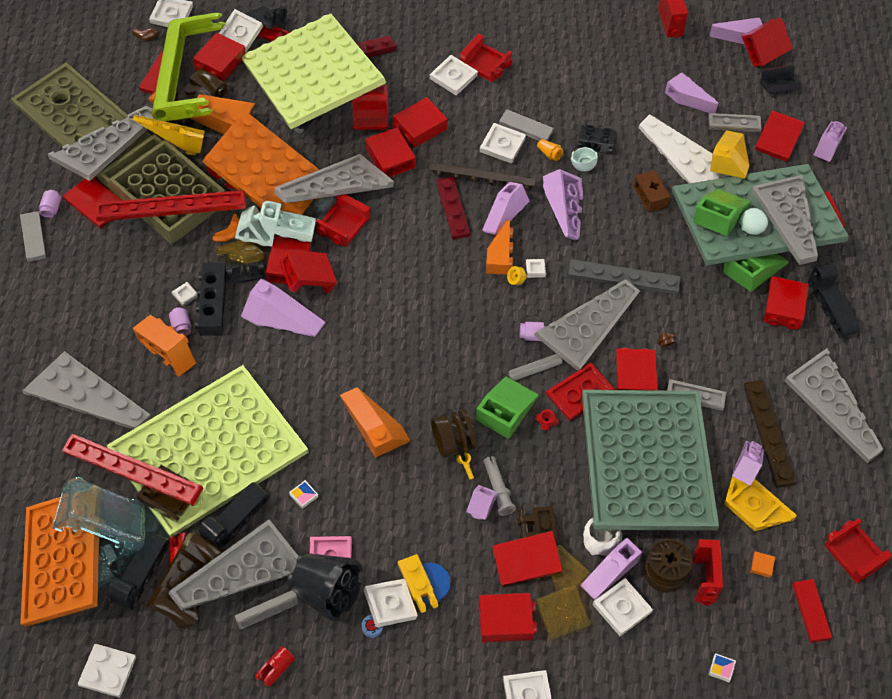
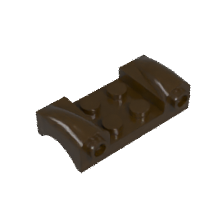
M200 68L189 77L190 82L176 93L175 101L195 99L199 94L222 98L227 94V86L222 80ZM190 118L166 122L188 127L194 121Z
M196 532L188 534L146 606L165 615L179 628L195 625L199 619L196 606L181 610L168 593L222 554L223 551Z

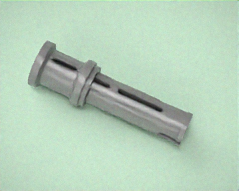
M491 456L492 461H490V457H487L483 463L485 464L493 490L498 492L495 498L499 507L498 514L500 516L512 514L516 507L511 502L510 490L505 488L496 458Z

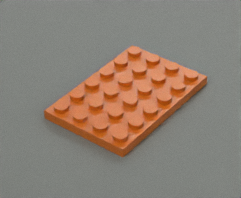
M245 110L202 161L238 191L244 190L245 196L260 208L263 202L271 201L280 203L281 211L302 215L313 201V199L285 203L274 194L275 187L319 169Z
M93 486L26 507L21 625L27 627L98 606L100 489Z

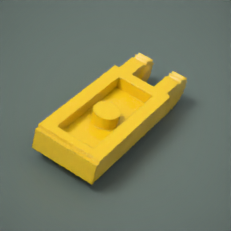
M416 554L398 561L402 576L420 612H426V606L422 600L425 596H428L433 608L438 607L433 588L418 555Z

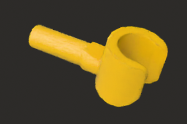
M464 453L466 458L464 462L461 455H457L456 460L458 463L463 464L469 480L474 479L469 464L471 460L470 454Z

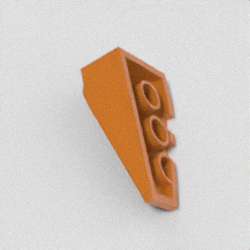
M358 387L340 395L375 458L410 442L402 425Z

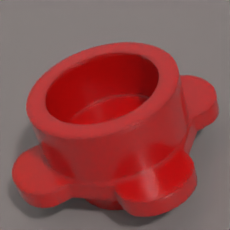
M550 409L543 410L535 417V420L541 424L543 430H548L549 427L556 426L559 422L558 418H555L554 412Z

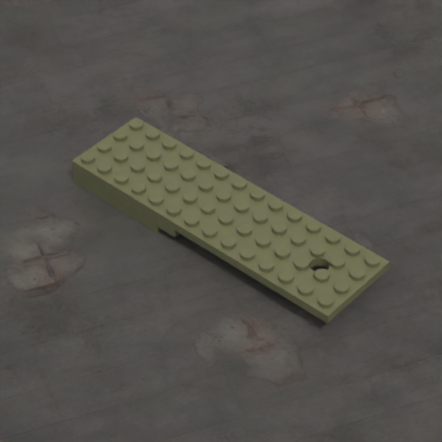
M64 63L11 98L14 106L61 147L66 144L72 145L78 142L79 138L101 127L107 128L116 120L122 121L128 118V115L68 63ZM59 99H60V100H67L66 102H64V103H62V104H56V103H55V102H56L57 100H59ZM147 131L95 176L122 201L225 192L221 186L167 140L162 141L155 134L152 136ZM216 211L144 217L142 219L172 245Z

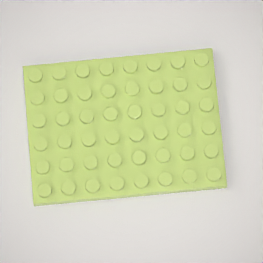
M332 14L325 15L304 27L295 29L291 33L278 37L268 44H263L261 47L249 51L241 57L245 66L290 129L386 83L383 75Z
M243 365L107 445L109 449L156 468L162 464L185 479L203 487L194 506L190 505L182 516L176 514L179 517L177 523L150 508L169 537L176 536L232 501L252 482L261 483L308 453V448ZM131 481L136 490L139 492L142 489L143 485ZM152 489L150 490V491H152L153 496H154V494L157 492V491L152 490Z

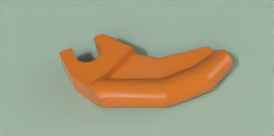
M237 214L233 215L231 224L227 229L215 233V236H213L214 242L224 243L236 239L240 220L237 218Z

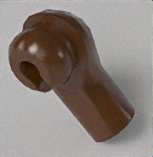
M136 27L132 34L143 41H149L159 35V31L156 28L141 30Z

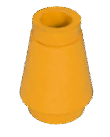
M541 139L537 144V148L551 161H558L563 155V149L558 144Z

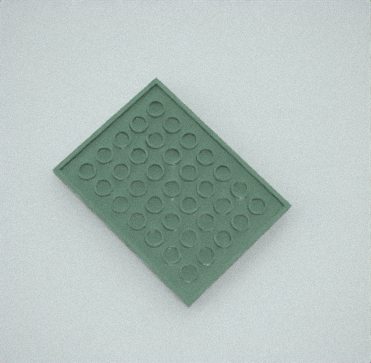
M809 164L750 173L746 175L745 179L731 176L672 187V193L706 265L790 251L768 216L767 228L758 235L742 231L741 225L738 222L728 236L695 224L696 206L705 195L717 189L751 201L747 210L758 208L765 213L752 193V187L803 175V186H805V196L808 201L811 217L810 223L813 227V239H815L816 247L846 242L848 234Z
M582 390L594 530H718L719 523L699 391Z

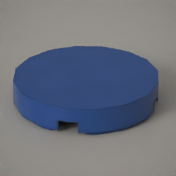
M424 563L422 566L433 588V593L437 602H440L450 590L449 574L442 566L436 563ZM428 596L422 598L425 604H430Z

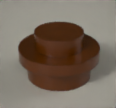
M666 332L659 336L660 339L657 340L661 348L676 343V336Z

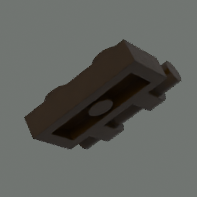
M553 506L535 507L532 509L533 515L527 516L525 509L518 511L519 518H517L518 526L521 528L520 539L553 531L556 546L558 547L559 542ZM534 524L535 532H529L528 525Z

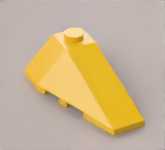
M134 114L132 120L180 149L186 150L187 154H200L204 130Z
M726 130L714 149L710 171L745 179L749 170V161L744 134Z

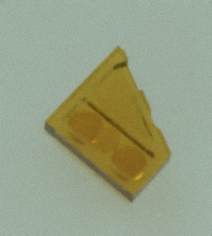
M240 239L215 248L218 256L225 253L228 254L229 259L238 260L246 264L264 259L263 251L253 242H243Z
M559 544L557 550L563 572L551 575L559 600L563 602L590 575V572Z

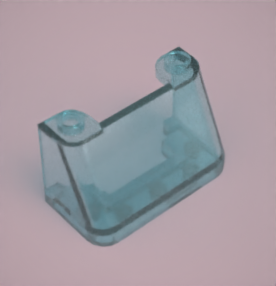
M74 477L64 483L52 529L63 532L65 527H73V532L82 529L115 542L114 547H121L119 554L129 557L144 546L145 507L139 500L126 498L88 483L81 477Z

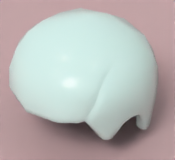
M583 147L572 152L571 162L576 170L585 172L592 170L596 166L598 156L597 152L593 149Z
M750 208L743 212L738 224L741 225L742 231L758 235L767 228L768 219L762 210Z

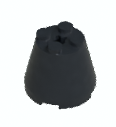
M301 553L297 558L293 573L288 577L287 584L291 586L292 591L323 617L331 621H339L340 615L344 611L349 612L357 599L362 584L358 582L359 572L363 569L359 561L349 557Z

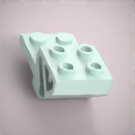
M265 201L260 212L255 205L242 211L235 238L243 242L258 243L261 246H272L275 234L284 238L291 237L302 242H311L316 218L281 211L280 203Z

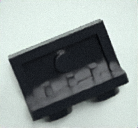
M793 65L767 68L761 71V86L768 93L774 94L784 90L793 91L800 88L801 82L794 76L795 67Z

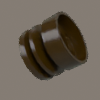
M465 409L459 410L458 414L455 411L451 412V422L445 414L431 418L433 437L442 458L457 454V445L462 452L467 451V447L472 450L477 446L475 428Z
M664 539L655 543L649 551L644 566V575L648 584L655 590L664 593L675 592L680 589L685 583L692 567L693 559L691 552L686 545L677 540Z

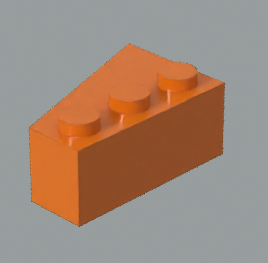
M199 94L197 98H206L209 103L205 106L200 105L197 108H210L213 112L204 116L191 117L190 119L225 134L244 110L253 116L255 103Z
M149 315L133 328L138 340L154 355L158 354L164 358L163 363L166 366L170 364L178 377L196 364L187 344L189 341L182 333L178 334L172 326L168 327L160 318L156 319Z

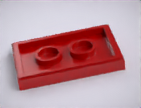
M772 110L754 150L787 162L805 122Z
M95 178L90 181L87 179L82 180L63 195V199L99 229L111 220L96 221L95 203L122 201Z
M589 363L547 390L546 395L569 421H572L583 413L582 390H615V388L592 363Z
M553 531L492 546L502 587L563 572Z

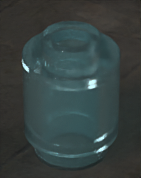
M336 196L317 198L314 201L313 209L322 216L325 215L336 204Z

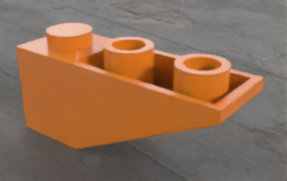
M510 220L505 222L487 248L486 274L507 275L509 268L513 266V257H509V253L513 252V242H510V238H513V227H510Z

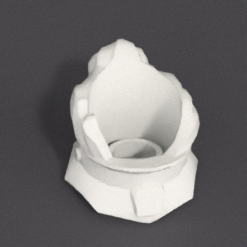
M593 518L587 522L583 533L584 545L591 555L608 556L612 550L622 543L621 530H594Z

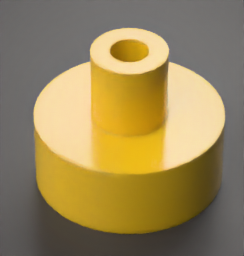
M518 266L511 267L507 273L508 282L512 285H521L527 277L525 270Z

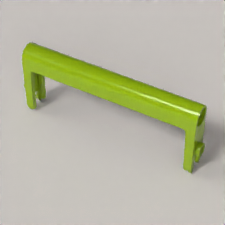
M221 13L174 19L169 22L152 109V117L154 119L171 121L204 116L213 112L210 108H197L200 105L205 106L209 103L206 98L175 101L186 36L221 30L226 24L225 22L213 23L211 21L222 16Z

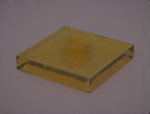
M575 585L535 600L550 640L590 625Z

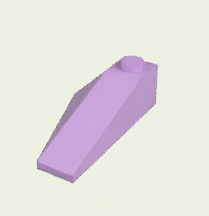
M559 169L543 176V188L565 237L579 240L581 222L577 216L578 213H582V207L579 206V200L583 199L582 179Z
M260 279L251 290L241 315L242 318L257 326H268L277 330L284 329L316 337L325 325V321L281 289L263 279Z

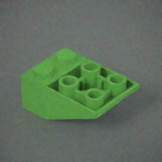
M717 189L705 195L695 209L694 223L728 236L743 212L750 206L751 201Z
M776 253L724 262L723 273L752 292L787 265L789 261Z
M505 377L485 396L477 407L475 420L509 439L535 403L539 394Z

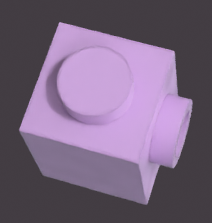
M478 485L473 491L466 512L476 519L485 520L492 510L498 492Z

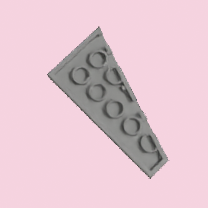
M144 106L128 114V118L122 121L116 120L112 122L111 126L107 128L101 127L79 138L78 142L72 145L66 144L62 146V150L56 153L54 151L48 153V157L50 160L90 181L148 130L132 119L134 114L154 119L152 117V108Z
M358 154L275 187L274 194L285 203L390 188L393 187L394 181L365 157Z
M803 175L753 186L752 193L798 264L802 265L817 261L818 254L815 239H813V227L810 223L811 217L808 201L805 196V186H803Z
M625 279L591 301L586 302L557 321L552 322L547 327L537 331L534 335L578 371L583 367L640 290Z
M826 348L787 376L785 382L866 463H869L883 451V448L873 430L868 427L865 421L866 417L858 409L856 399L844 378H841L837 371L838 367L835 362H832L829 356L830 353Z
M65 351L22 390L23 394L32 395L41 400L50 401L84 414H90L102 420L115 422L117 425L130 429L137 428L151 418L148 412Z
M268 520L170 590L168 594L178 607L184 610L287 577L293 573L298 555L273 523Z

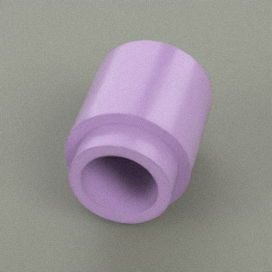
M49 190L43 193L39 205V213L43 217L53 218L54 214H57L62 199L57 191Z
M180 307L173 309L169 313L171 326L178 334L189 335L192 326L188 311Z
M543 322L520 323V338L524 339V341H541L534 334L547 326H544Z

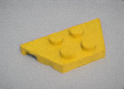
M732 476L724 504L754 531L787 523L796 518L797 515L756 479L753 480L750 486Z

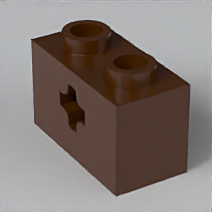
M655 170L635 176L633 187L648 213L668 207L669 199L671 198L668 189H665L661 177L657 175Z

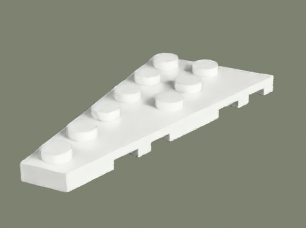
M649 114L640 123L639 129L656 145L658 151L668 159L667 161L688 183L729 177V175L710 171L713 155L711 152Z

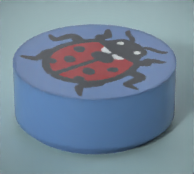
M372 615L363 619L362 632L367 637L374 638L382 633L383 626L376 627Z

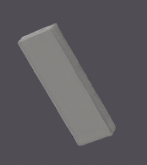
M507 109L499 120V125L526 134V136L538 141L541 139L548 141L554 129Z
M709 113L708 115L710 130L761 132L762 129L760 116Z
M39 211L20 214L27 261L46 259Z
M669 379L667 391H699L701 406L721 411L724 409L727 392Z
M289 591L235 615L238 628H246L298 605L297 595L294 591Z

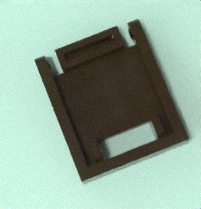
M162 464L158 467L161 470L184 478ZM145 486L136 495L137 500L176 523L179 520L176 514L182 516L190 506L160 492H156L153 496L152 491H150L151 489Z

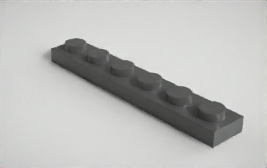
M574 259L570 260L568 278L617 285L626 279L638 289L676 295L679 292L680 276Z

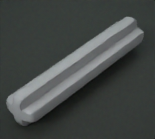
M554 354L512 369L508 375L510 379L515 381L560 365L563 360L558 354Z

